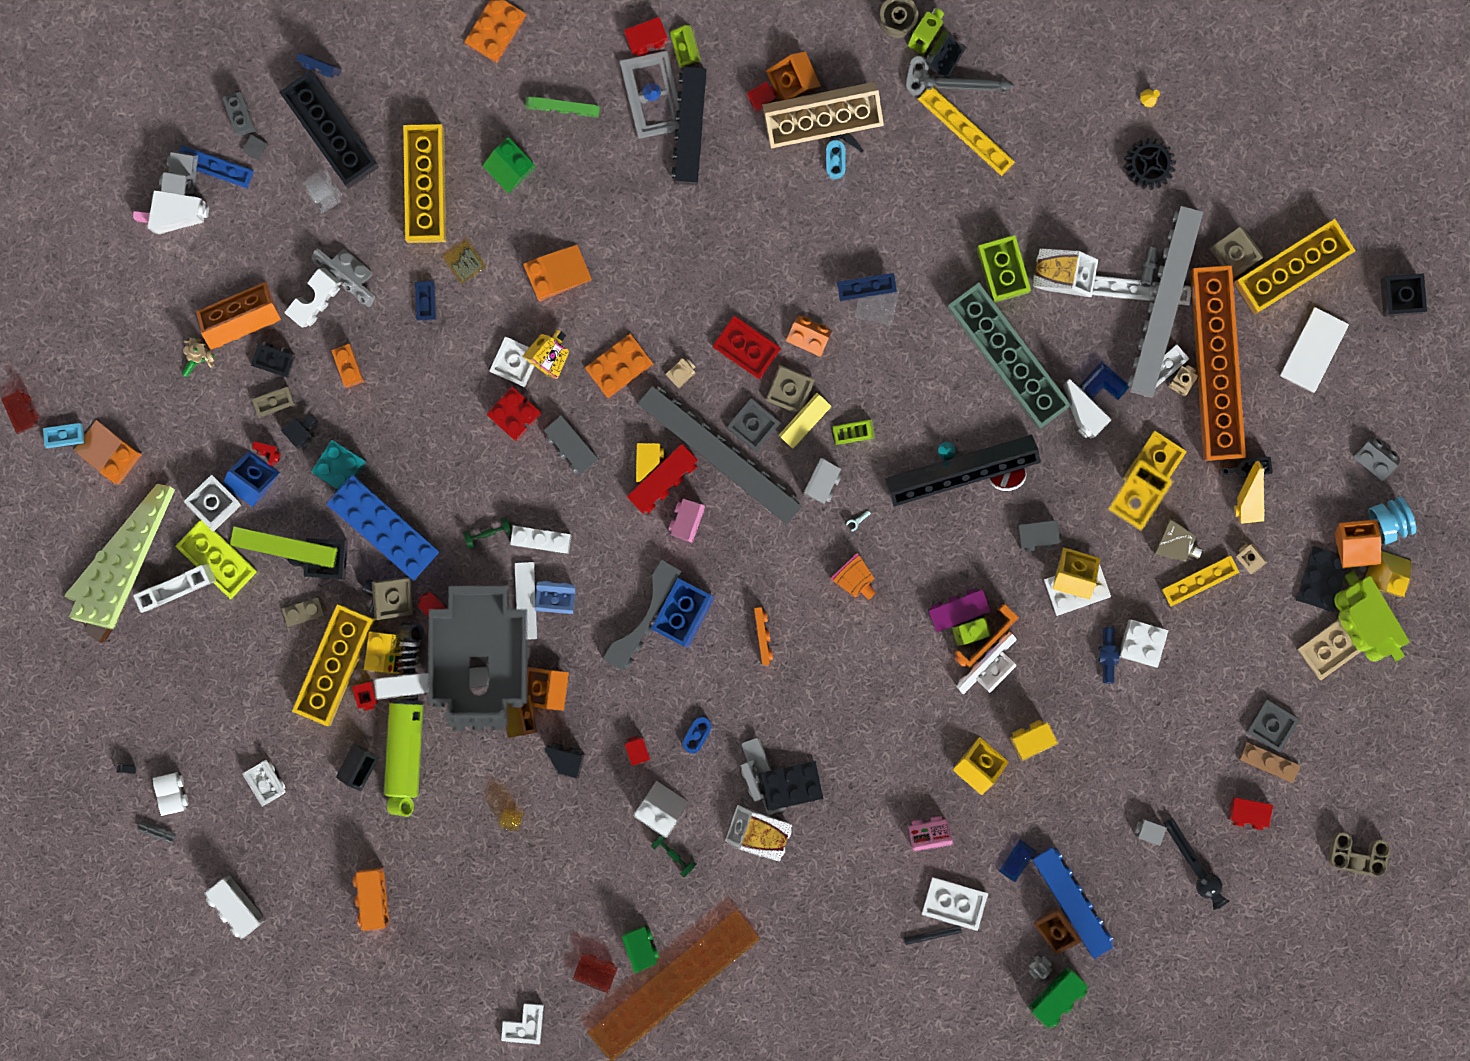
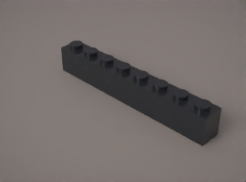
M1031 434L885 478L893 507L1032 466L1041 463L1038 447Z

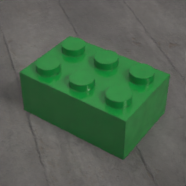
M1067 966L1032 1002L1028 1009L1048 1029L1051 1026L1054 1028L1060 1022L1061 1015L1064 1012L1066 1014L1069 1013L1074 1007L1073 1003L1078 998L1081 1000L1087 994L1088 986Z

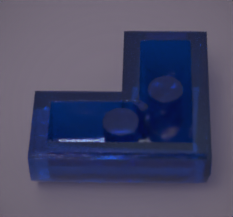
M1101 361L1078 388L1091 400L1103 388L1116 400H1119L1130 386Z

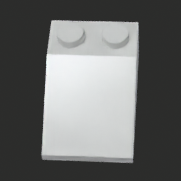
M1068 380L1063 387L1071 404L1070 407L1076 424L1080 428L1078 432L1084 438L1089 437L1091 439L1111 419L1071 380Z

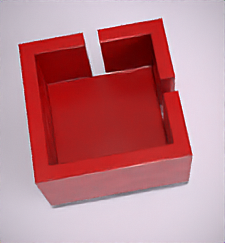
M511 387L487 413V416L517 442L528 430L524 425L527 423L531 426L542 413L529 401L524 403L527 399L514 387Z

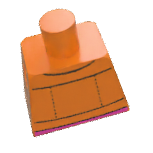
M857 553L830 578L853 597H856L861 592L870 600L877 593L869 585L875 578Z

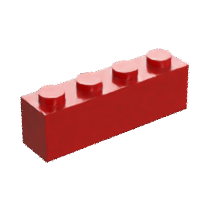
M681 444L627 498L642 514L645 512L649 514L656 507L654 503L659 498L663 501L670 494L668 490L673 485L677 487L683 482V475L687 472L691 474L698 467L696 465L698 460Z

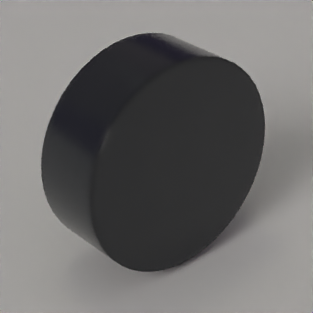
M118 765L116 773L136 774V767L132 765Z

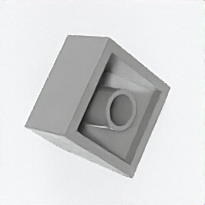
M821 458L803 495L822 504L825 501L830 502L834 494L831 489L834 484L838 485L842 474H840L841 469Z

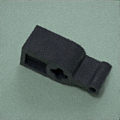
M1271 456L1240 461L1236 468H1222L1219 470V474L1225 476L1236 472L1238 476L1247 478L1255 461H1259L1262 466L1266 465V467H1263V475L1272 474ZM1245 465L1246 467H1249L1250 470L1245 472L1241 470V467H1244Z

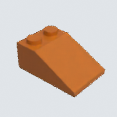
M578 245L541 256L523 264L539 302L592 280Z
M98 420L94 422L84 435V443L78 444L74 449L79 456L99 473L118 485L142 455Z

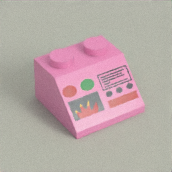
M942 816L930 818V822L923 823V819L911 821L912 825H908L912 849L919 851L953 844L947 819H942Z

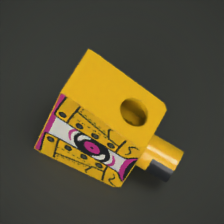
M556 330L552 337L544 334L540 335L522 357L547 376L557 379L569 353V350L561 345L566 334Z

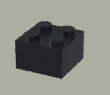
M1424 273L1385 276L1380 279L1383 317L1417 315L1427 312Z

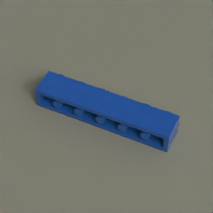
M1049 847L1031 858L1075 931L1082 939L1091 957L1095 959L1112 949L1113 945L1111 942L1114 941L1108 931L1104 932L1102 929L1103 922L1098 914L1094 916L1091 909L1093 906L1088 898L1084 899L1081 895L1083 889L1079 883L1073 882L1070 877L1073 873L1068 865L1064 866L1060 861L1063 857L1059 850Z

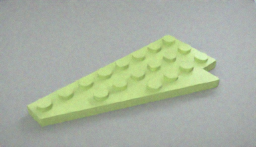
M156 484L106 546L96 554L92 563L64 596L75 601L69 615L71 619L114 629L175 489L170 486Z

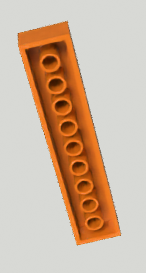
M1232 266L1193 268L1190 270L1203 461L1246 458Z

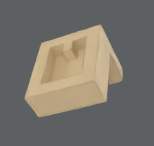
M681 358L666 373V376L679 389L695 374L693 370L695 366L689 359L685 361Z

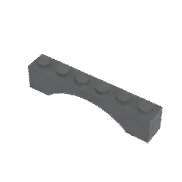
M661 559L652 575L653 597L646 617L631 634L612 642L603 660L622 671L624 668L629 669L634 661L631 658L635 651L639 652L644 644L641 641L643 636L650 634L653 619L659 615L660 607L666 601L677 578L682 579L683 576L680 575L682 571Z

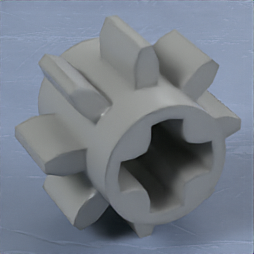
M1036 956L1028 965L1031 968L1029 973L1035 979L1040 977L1043 980L1051 973L1052 969L1049 966L1052 963L1045 956L1042 958Z

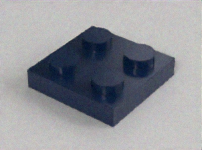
M298 53L296 58L297 61L301 62L300 66L314 71L319 69L318 73L326 77L333 78L334 75L339 76L342 70L306 54Z

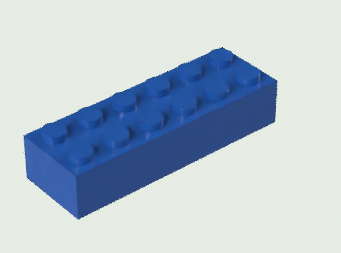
M353 474L326 501V505L413 581L439 553V550Z

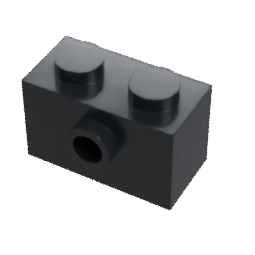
M353 743L335 778L348 787L362 791L379 757L368 749Z

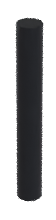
M955 926L904 937L905 945L962 933L961 926Z

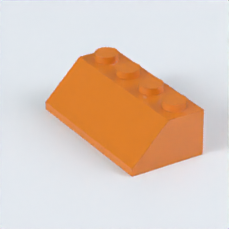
M267 282L196 311L201 334L210 350L221 347L230 341L237 340L244 335L256 332L265 326L272 325L281 320L279 310Z

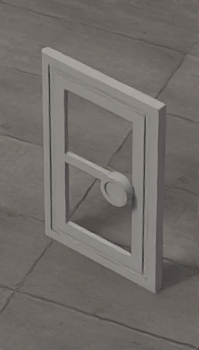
M667 51L619 61L638 139L679 129V124H676L662 59L664 57L676 110H680L681 106L680 103H677L678 93ZM660 64L666 90L661 91V95L667 94L674 121L646 126L640 103H646L648 100L644 98L643 92L638 94L632 70Z

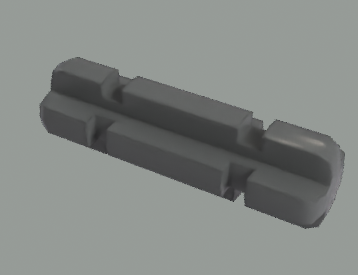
M140 822L138 826V831L141 833H147V835L160 840L164 839L168 843H173L176 834L173 832H166L165 829L149 825L146 822Z

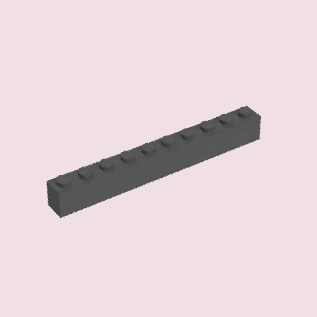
M652 386L638 403L641 408L786 525L792 520L802 507L799 505L801 501L794 495L789 497L784 493L786 489L779 483L774 485L769 481L771 477L763 470L758 472L755 469L756 465L748 458L743 460L740 457L741 453L733 446L731 449L725 445L726 440L718 434L716 437L712 435L710 427L703 422L700 425L695 421V415L688 410L685 413L680 409L682 405L673 398L670 401L665 397L667 393L659 386L655 389Z

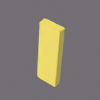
M816 393L778 436L793 449L831 408V405Z

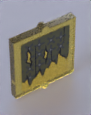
M468 239L459 246H454L452 251L442 257L460 284H463L471 277L475 278L477 273L487 267Z

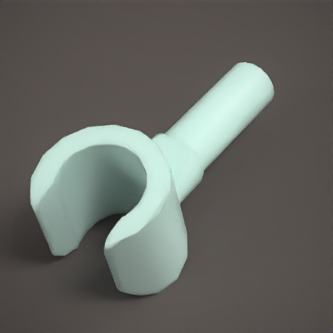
M867 510L855 520H849L846 526L850 522H854L856 527L851 531H855L858 528V524L871 513Z

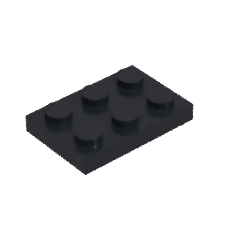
M1317 546L1312 547L1296 601L1334 612L1336 606L1334 598L1341 590L1347 567L1342 568L1339 553Z
M816 761L759 773L767 811L823 799Z

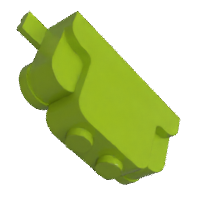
M1354 570L1345 575V578L1350 587L1338 592L1334 598L1335 605L1340 610L1339 620L1342 627L1346 630L1356 649L1361 652L1364 651L1370 661L1376 662L1392 655L1395 662L1405 656L1401 647L1410 642L1372 577L1368 576L1359 580Z

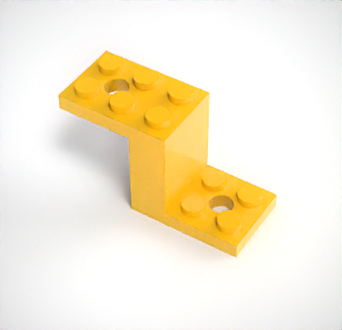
M1153 431L1123 477V480L1126 482L1108 510L1137 529L1142 530L1173 481L1169 478L1187 451L1158 432ZM1157 452H1162L1165 455V460L1162 463L1155 460ZM1132 498L1140 500V507L1138 509H1133L1130 506Z

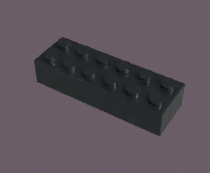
M311 70L279 92L348 189L379 168L376 161Z

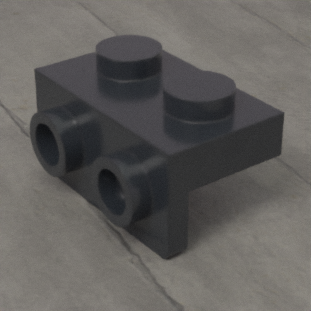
M943 30L925 62L933 74L949 78L964 53L966 46L956 42L949 31Z
M262 341V344L256 343L255 347L257 348L251 366L288 378L295 356L291 354V350L280 347V350L272 348L273 344Z

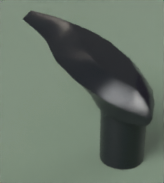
M850 133L831 136L832 140L840 138L861 153L863 152L859 143Z

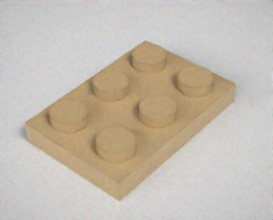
M1339 619L1297 649L1320 681L1361 652L1352 644Z

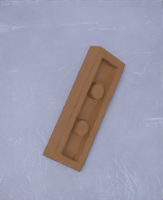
M1248 742L1239 759L1291 783L1294 782L1300 765Z

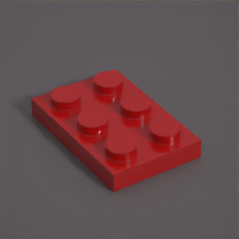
M733 316L712 346L716 351L758 380L761 379L781 350L779 346L736 316Z

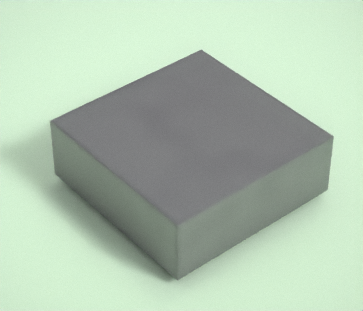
M251 135L242 152L260 161L268 144Z

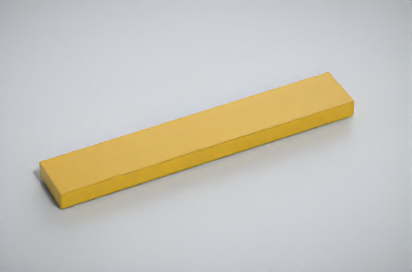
M932 87L931 90H928L927 88L918 98L927 109L1001 176L1015 163L936 89Z

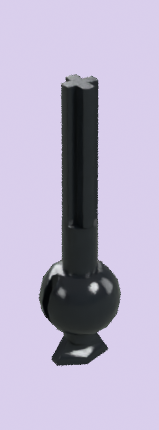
M1173 818L1164 822L1163 824L1198 878L1196 882L1198 894L1205 899L1211 898L1213 910L1223 907L1230 900L1220 894L1223 889V883L1219 876L1206 871Z

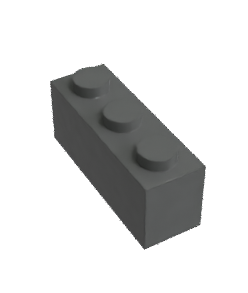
M562 416L544 429L546 433L545 439L551 445L553 443L556 444L559 448L557 453L563 460L567 457L571 462L569 467L575 474L578 472L581 475L599 461Z

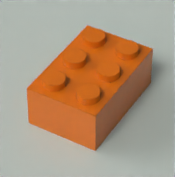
M384 867L361 869L356 872V876H353L354 888L358 890V895L355 896L356 907H359L360 915H357L358 926H361V931L385 929L390 924Z

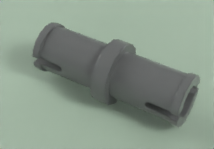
M1155 247L1147 249L1146 260L1142 265L1143 274L1140 284L1144 287H1152L1154 273L1158 268L1156 264L1160 250Z

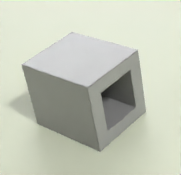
M1145 819L1137 823L1135 827L1137 838L1159 846L1161 845L1166 827Z

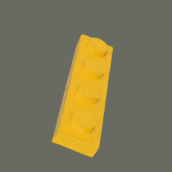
M1230 555L1161 590L1171 607L1240 572Z

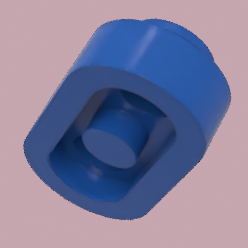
M697 718L690 727L683 740V747L687 752L696 753L704 744L712 728L711 722L707 718ZM700 723H704L706 725V728L704 730H700L698 728V725ZM690 740L696 741L695 747L689 745Z

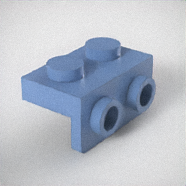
M550 581L537 582L535 611L573 614L575 585L567 582L561 584Z

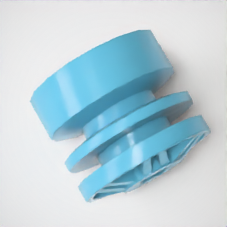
M1402 496L1395 498L1394 501L1389 500L1387 502L1388 509L1384 504L1369 508L1370 520H1377L1381 524L1382 528L1379 529L1381 544L1386 545L1397 541V533L1402 538L1407 537V534L1413 535L1416 533L1413 513Z

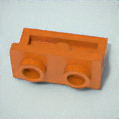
M798 315L786 341L821 357L832 330L824 324H817L811 321L806 316Z

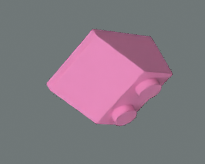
M683 499L682 503L678 502L675 513H678L676 520L671 521L668 531H671L670 535L693 543L705 505Z

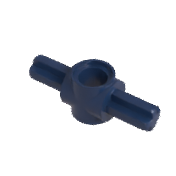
M1103 627V645L1098 647V651H1100L1098 663L1103 665V683L1112 684L1114 683V665L1119 664V647L1114 646V627Z

